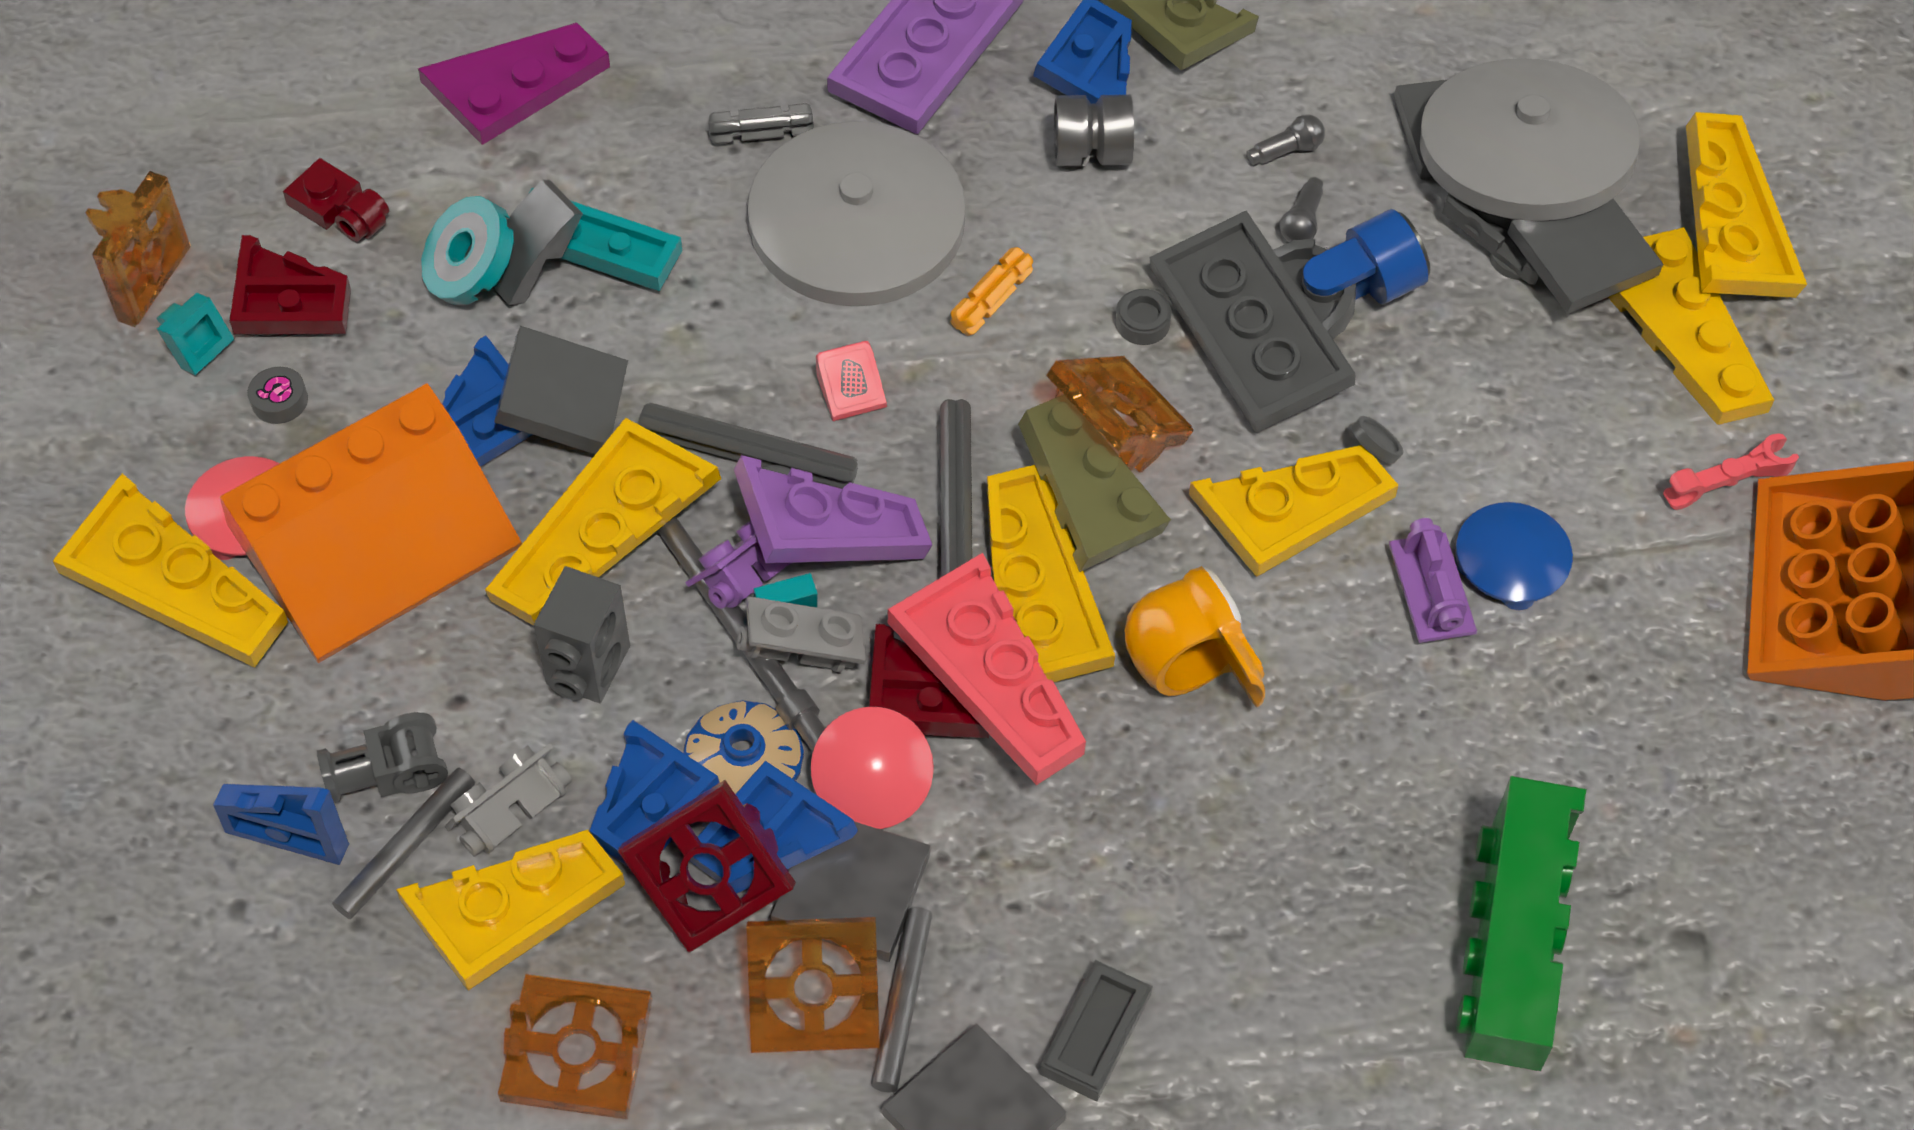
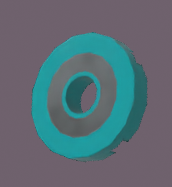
M470 196L452 204L437 219L426 239L421 258L422 278L429 292L452 305H469L478 300L474 295L478 294L483 288L490 291L499 282L509 264L514 245L513 229L507 227L506 218L510 217L504 208L482 196ZM471 245V249L468 255L465 257L466 251Z

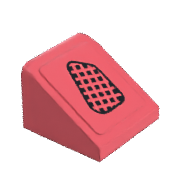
M869 341L838 347L816 355L817 379L833 421L887 407L880 375Z

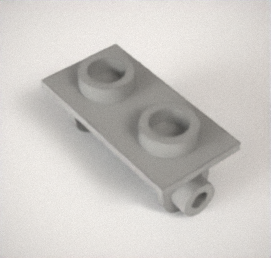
M747 597L748 627H740L737 636V649L746 651L748 658L756 659L757 657L788 661L792 652L798 653V663L831 668L834 672H842L845 667L854 668L856 663L865 664L866 654L861 615Z
M551 743L547 744L536 754L527 745L499 767L506 776L488 791L479 782L450 805L457 814L446 824L445 828L449 832L459 823L464 827L467 832L460 836V840L470 854L476 856L482 851L489 854L494 850V847L522 826V823L509 808L513 803L517 802L528 817L532 819L557 798L566 794L565 786L572 781L571 776L559 762L550 767L543 759L554 748Z

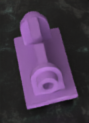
M1421 518L1412 522L1410 525L1411 532L1407 538L1389 541V546L1419 643L1476 634L1477 629L1446 532L1442 533L1441 528L1438 525H1434L1430 518Z
M751 520L736 531L741 539L740 542L732 546L727 539L698 559L704 568L685 582L690 587L703 579L709 587L708 596L710 601L718 608L736 607L743 599L754 592L753 588L763 585L751 565L755 567L765 582L786 566L792 564L765 562Z

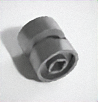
M1131 94L1101 95L1096 104H1091L1085 95L1055 96L1054 153L1056 166H1086L1091 157H1096L1101 165L1132 164L1134 152V113Z

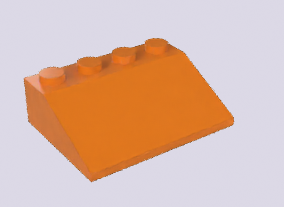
M428 383L220 496L228 527L281 608L285 611L286 616L317 663L322 662L514 552L522 545L518 534L458 426Z
M1914 461L1758 479L1747 669L1750 680L1879 700L1914 698Z

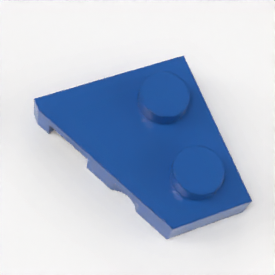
M767 761L758 768L736 793L742 805L748 803L757 807L760 811V824L765 830L768 828L773 830L778 846L777 856L786 869L853 838L858 832L852 818ZM710 822L699 834L698 839L701 843H712L722 847L740 835L731 828L717 822ZM700 853L690 859L693 865L717 882L723 878V866L716 856L709 853ZM752 853L731 865L732 872L728 882L736 894L749 888L754 878V859Z

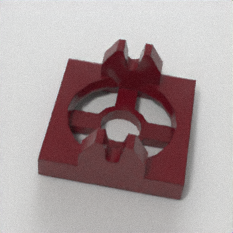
M723 780L628 839L618 849L624 861L689 953L790 892L796 883L777 856L778 846L773 830L771 828L765 830L760 824V811L757 807L748 803L742 805L726 780ZM694 822H717L733 829L740 836L722 847L712 843H701L689 824ZM670 837L684 855L680 865V873L672 878L669 877L670 866L667 862L660 860L665 843ZM700 853H709L716 856L723 866V878L712 885H703L696 882L688 870L689 860L694 855ZM752 853L754 859V878L748 892L740 899L728 882L732 872L731 865ZM691 890L700 895H712L721 910H699L689 906L686 893Z

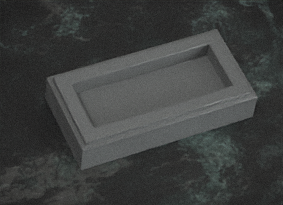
M1095 960L1040 1065L1039 1074L1098 1102L1151 997L1153 986Z

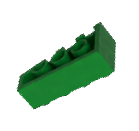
M1510 776L1492 826H1481L1476 849V862L1486 863L1484 882L1476 880L1474 883L1469 917L1480 919L1478 938H1468L1463 963V974L1473 976L1471 996L1463 994L1461 997L1456 1026L1457 1033L1467 1034L1465 1058L1541 1071L1553 1048L1564 965L1562 962L1553 961L1554 954L1561 955L1571 912V905L1559 903V897H1567L1573 869L1577 866L1580 842L1569 840L1579 815L1584 812L1587 789Z

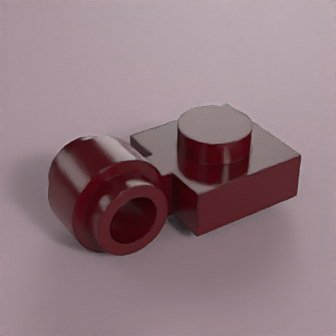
M322 158L317 159L283 190L287 206L326 230L336 222L341 232L355 242L360 241L363 237L370 239L386 224L385 216L389 213V207L385 200L371 189H365L362 192L359 181Z

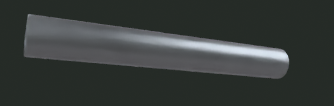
M457 767L332 902L338 912L351 919L453 809L450 805L475 785L474 779L465 770Z
M920 907L908 909L872 1084L875 1089L887 1093H893L898 1090L933 915L929 910Z

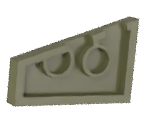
M1100 0L1106 6L1131 19V27L1181 71L1255 32L1259 16L1245 9L1236 14L1216 4L1217 0Z
M1068 393L1025 411L1018 425L1041 480L1050 483L1057 499L1058 506L1055 509V514L1062 529L1069 528L1077 549L1073 553V557L1079 572L1163 533L1171 519Z

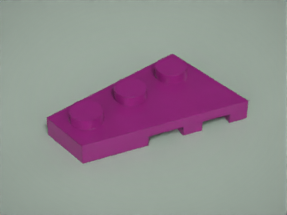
M573 23L418 68L421 83L483 145L610 68L609 53L578 23Z

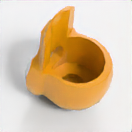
M1202 566L1192 569L1182 579L1147 593L1133 605L1127 615L1125 625L1126 648L1138 672L1156 691L1165 696L1181 695L1199 689L1224 673L1232 672L1256 708L1264 702L1265 686L1262 679L1265 674L1262 663L1241 630V615L1234 600L1212 570Z

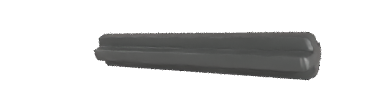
M947 399L940 405L941 577L972 559L971 405L964 399L956 401Z
M654 403L645 404L639 417V425L674 444L737 461L741 455L761 460V467L779 465L789 469L795 468L812 473L813 481L843 489L849 482L854 483L857 475L858 463L857 459L853 456Z

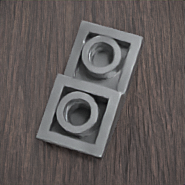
M542 180L516 207L510 218L507 219V227L513 229L514 245L509 264L499 282L493 288L509 305L526 303L545 260L562 258L583 214L551 180Z

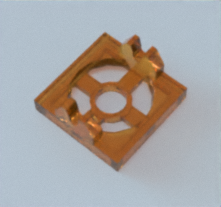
M149 171L135 193L123 189L99 192L97 195L99 203L108 211L88 208L85 212L89 223L98 235L103 236V239L93 251L92 256L118 322L132 327H136L191 247L168 178ZM155 211L157 223L151 230L148 228L146 221ZM134 241L133 250L126 252L131 243ZM153 241L151 252L146 251L150 242Z
M1125 356L1056 360L1046 374L1049 380L1057 387L1055 398L1064 394L1105 439L1120 452L1119 457L1131 471L1136 468L1138 472H1143L1159 458L1166 447L1184 445L1194 431L1192 425ZM1101 386L1103 388L1102 391L1097 392L1098 388ZM1116 392L1126 396L1132 403L1122 399ZM1114 409L1130 416L1137 426H1129Z
M876 917L747 922L751 1053L880 1048ZM822 939L831 940L846 949L857 963L861 974L837 975L831 966L822 962ZM802 940V963L794 968L790 976L766 977L767 969L776 954L793 941ZM812 969L820 970L827 974L832 983V991L828 998L816 1004L806 1003L801 1000L794 988L798 976ZM861 995L859 1002L847 1019L834 1028L825 1030L824 1011L833 1005L838 996ZM790 998L795 1007L804 1012L805 1030L795 1029L780 1020L767 999Z
M526 974L520 1000L514 1001L510 1006L511 1027L505 1028L504 1032L505 1065L498 1090L500 1102L628 1120L653 1001L651 991ZM565 1003H576L572 1024L562 1027L556 1034L532 1031L535 1024L549 1010ZM597 1006L605 1008L618 1020L622 1029V1044L602 1041L598 1032L592 1028ZM573 1034L589 1036L595 1043L593 1056L587 1062L578 1065L566 1063L559 1056L561 1043ZM528 1053L552 1056L555 1065L561 1070L558 1087L546 1084L535 1074L528 1059ZM599 1063L616 1065V1069L604 1081L586 1089H579L582 1075L591 1072Z

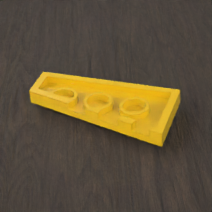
M1695 112L1686 125L1702 293L1796 298L1806 287L1807 282L1742 115Z
M1685 228L1644 236L1643 238L1664 264L1659 276L1609 296L1610 301L1620 312L1627 310L1643 329L1641 337L1654 352L1660 350L1675 366L1673 374L1717 425L1769 413L1774 398L1719 293H1702L1698 253Z
M625 417L486 587L485 591L489 600L534 626L539 613L565 566L600 577L720 481L721 476L718 467Z
M1035 465L987 476L992 577L998 590H1003L1014 609L1013 617L1024 637L1029 636L1039 654L1038 663L1047 679L1057 682L1114 667V650L1084 571L1079 572L1074 560L1073 553L1075 552V547L1068 529L1061 528L1055 514L1058 503L1050 483L1041 480Z
M123 473L53 559L59 574L254 668L288 623L285 611L233 566H226L213 555L211 548L195 534L191 536L180 527L168 511L156 501L152 503L141 494L136 484Z

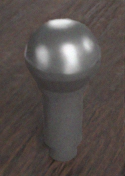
M1311 114L1300 115L1287 127L1286 131L1255 144L1254 148L1247 150V157L1250 163L1255 165L1260 162L1266 163L1293 150H1315L1325 138V128L1318 117Z
M1311 177L1303 185L1296 205L1283 214L1281 218V235L1288 242L1313 239L1316 235L1318 227L1315 213L1323 195V182L1317 177Z

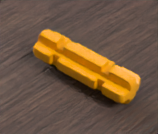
M1019 247L1010 248L999 259L1001 265H994L967 293L970 299L963 298L951 310L952 319L950 322L952 326L966 336L975 334L985 323L983 317H991L1017 289L1014 284L1019 285L1023 283L1032 273L1033 259L1029 253H1024Z

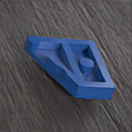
M1082 0L1037 62L1033 76L1067 96L1085 95L1091 104H1096L1101 95H1126L1127 80L1130 74L1128 47L1131 41L1132 20L1098 0Z
M486 335L477 341L474 346V355L460 376L455 375L447 387L442 403L458 426L480 467L533 435L494 422L509 364Z
M634 720L626 726L624 738L627 743L619 767L612 766L606 783L607 796L604 802L598 806L590 828V833L605 852L628 868L629 866L618 852L622 843L720 783L716 774ZM671 837L667 839L663 850L673 840Z
M223 784L213 804L221 825L227 834L340 865L349 846L336 806L328 789L321 787Z

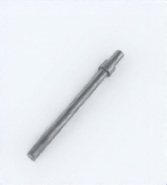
M676 516L657 530L690 578L704 568L698 560L703 554ZM703 579L698 581L695 585L737 644L740 627H748L747 616L739 605L734 608L725 607L721 609L716 607L709 599V587ZM742 651L778 702L776 711L789 730L797 729L813 752L818 738L825 730L824 725L818 718L820 713L818 706L805 689H797L778 660L757 657L756 659L748 658L746 651Z

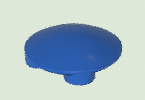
M1503 502L1485 506L1468 517L1458 533L1454 560L1457 570L1465 575L1480 591L1493 598L1502 600L1504 605L1510 609L1525 610L1531 607L1534 601L1550 596L1564 584L1572 568L1573 552L1566 532L1550 515L1530 505Z

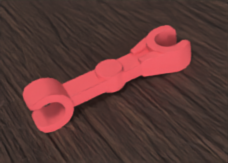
M1781 433L1772 434L1748 455L1737 459L1727 458L1722 464L1694 473L1690 468L1675 472L1669 480L1672 487L1666 488L1663 495L1674 510H1680L1696 502L1708 491L1723 486H1735L1739 480L1751 476H1786L1793 470L1799 455L1792 454L1788 458L1776 456L1773 452L1782 449L1787 438Z

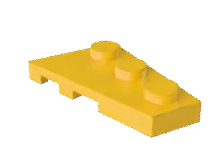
M1362 445L1299 458L1296 465L1267 472H1263L1261 467L1240 471L1239 478L1212 483L1211 478L1190 482L1189 495L1254 575L1258 577L1396 497L1399 485Z
M588 830L517 851L513 859L479 870H476L475 866L472 865L451 872L453 878L422 888L419 887L418 883L398 888L396 891L401 903L469 991L625 885V880L621 870Z

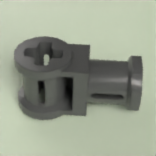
M420 712L402 714L394 717L383 726L364 730L366 744L330 753L326 748L317 750L325 789L330 790L334 803L340 801L341 794L375 785L378 786L381 797L399 792H424L443 783L448 776V769L444 760L438 758L433 736L436 734L437 727L434 718L429 714ZM410 731L412 732V735L406 736V733ZM416 750L417 755L412 756V751ZM422 770V773L418 774L416 771Z

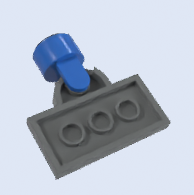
M1389 209L1346 231V241L1329 250L1315 245V239L1293 240L1276 249H1272L1246 210L1149 257L1152 272L1255 433L1356 385L1354 370L1333 340L1346 329L1355 312L1356 299L1370 294L1378 303L1386 304L1425 285L1428 282V276L1431 271L1429 257L1420 235L1411 221L1403 213L1397 212L1394 209Z

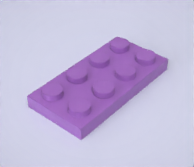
M891 0L827 77L828 92L918 135L1024 0Z

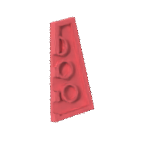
M981 553L889 608L887 623L1034 784L1038 785L1085 754L1086 740L1053 680H1048L1038 663L1039 654L1029 636L1024 637L1013 617L1014 609L1005 592L998 590L991 577V567L984 554Z

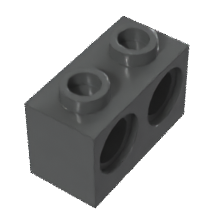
M565 566L534 623L546 685H549L556 693L565 698L580 700L583 697L601 704L630 648L621 585Z

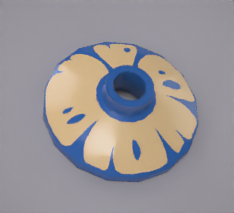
M744 700L719 705L700 717L687 735L683 752L716 774L720 782L726 780L735 794L765 761L796 781L800 776L804 758V749L797 729L789 730L776 709L766 703ZM739 741L753 743L749 749L743 751L732 747V744Z

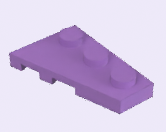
M743 455L740 456L734 468L766 563L924 559L932 547V542L918 505L913 498L850 482L843 489L813 482L812 473L791 468L788 475L762 469L761 460Z

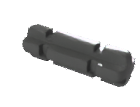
M803 103L788 105L789 110L781 111V106L738 110L737 116H731L730 111L713 112L709 115L708 120L710 138L712 143L717 145L734 143L733 137H741V142L784 138V132H791L792 137H796L814 128L812 109L809 104Z

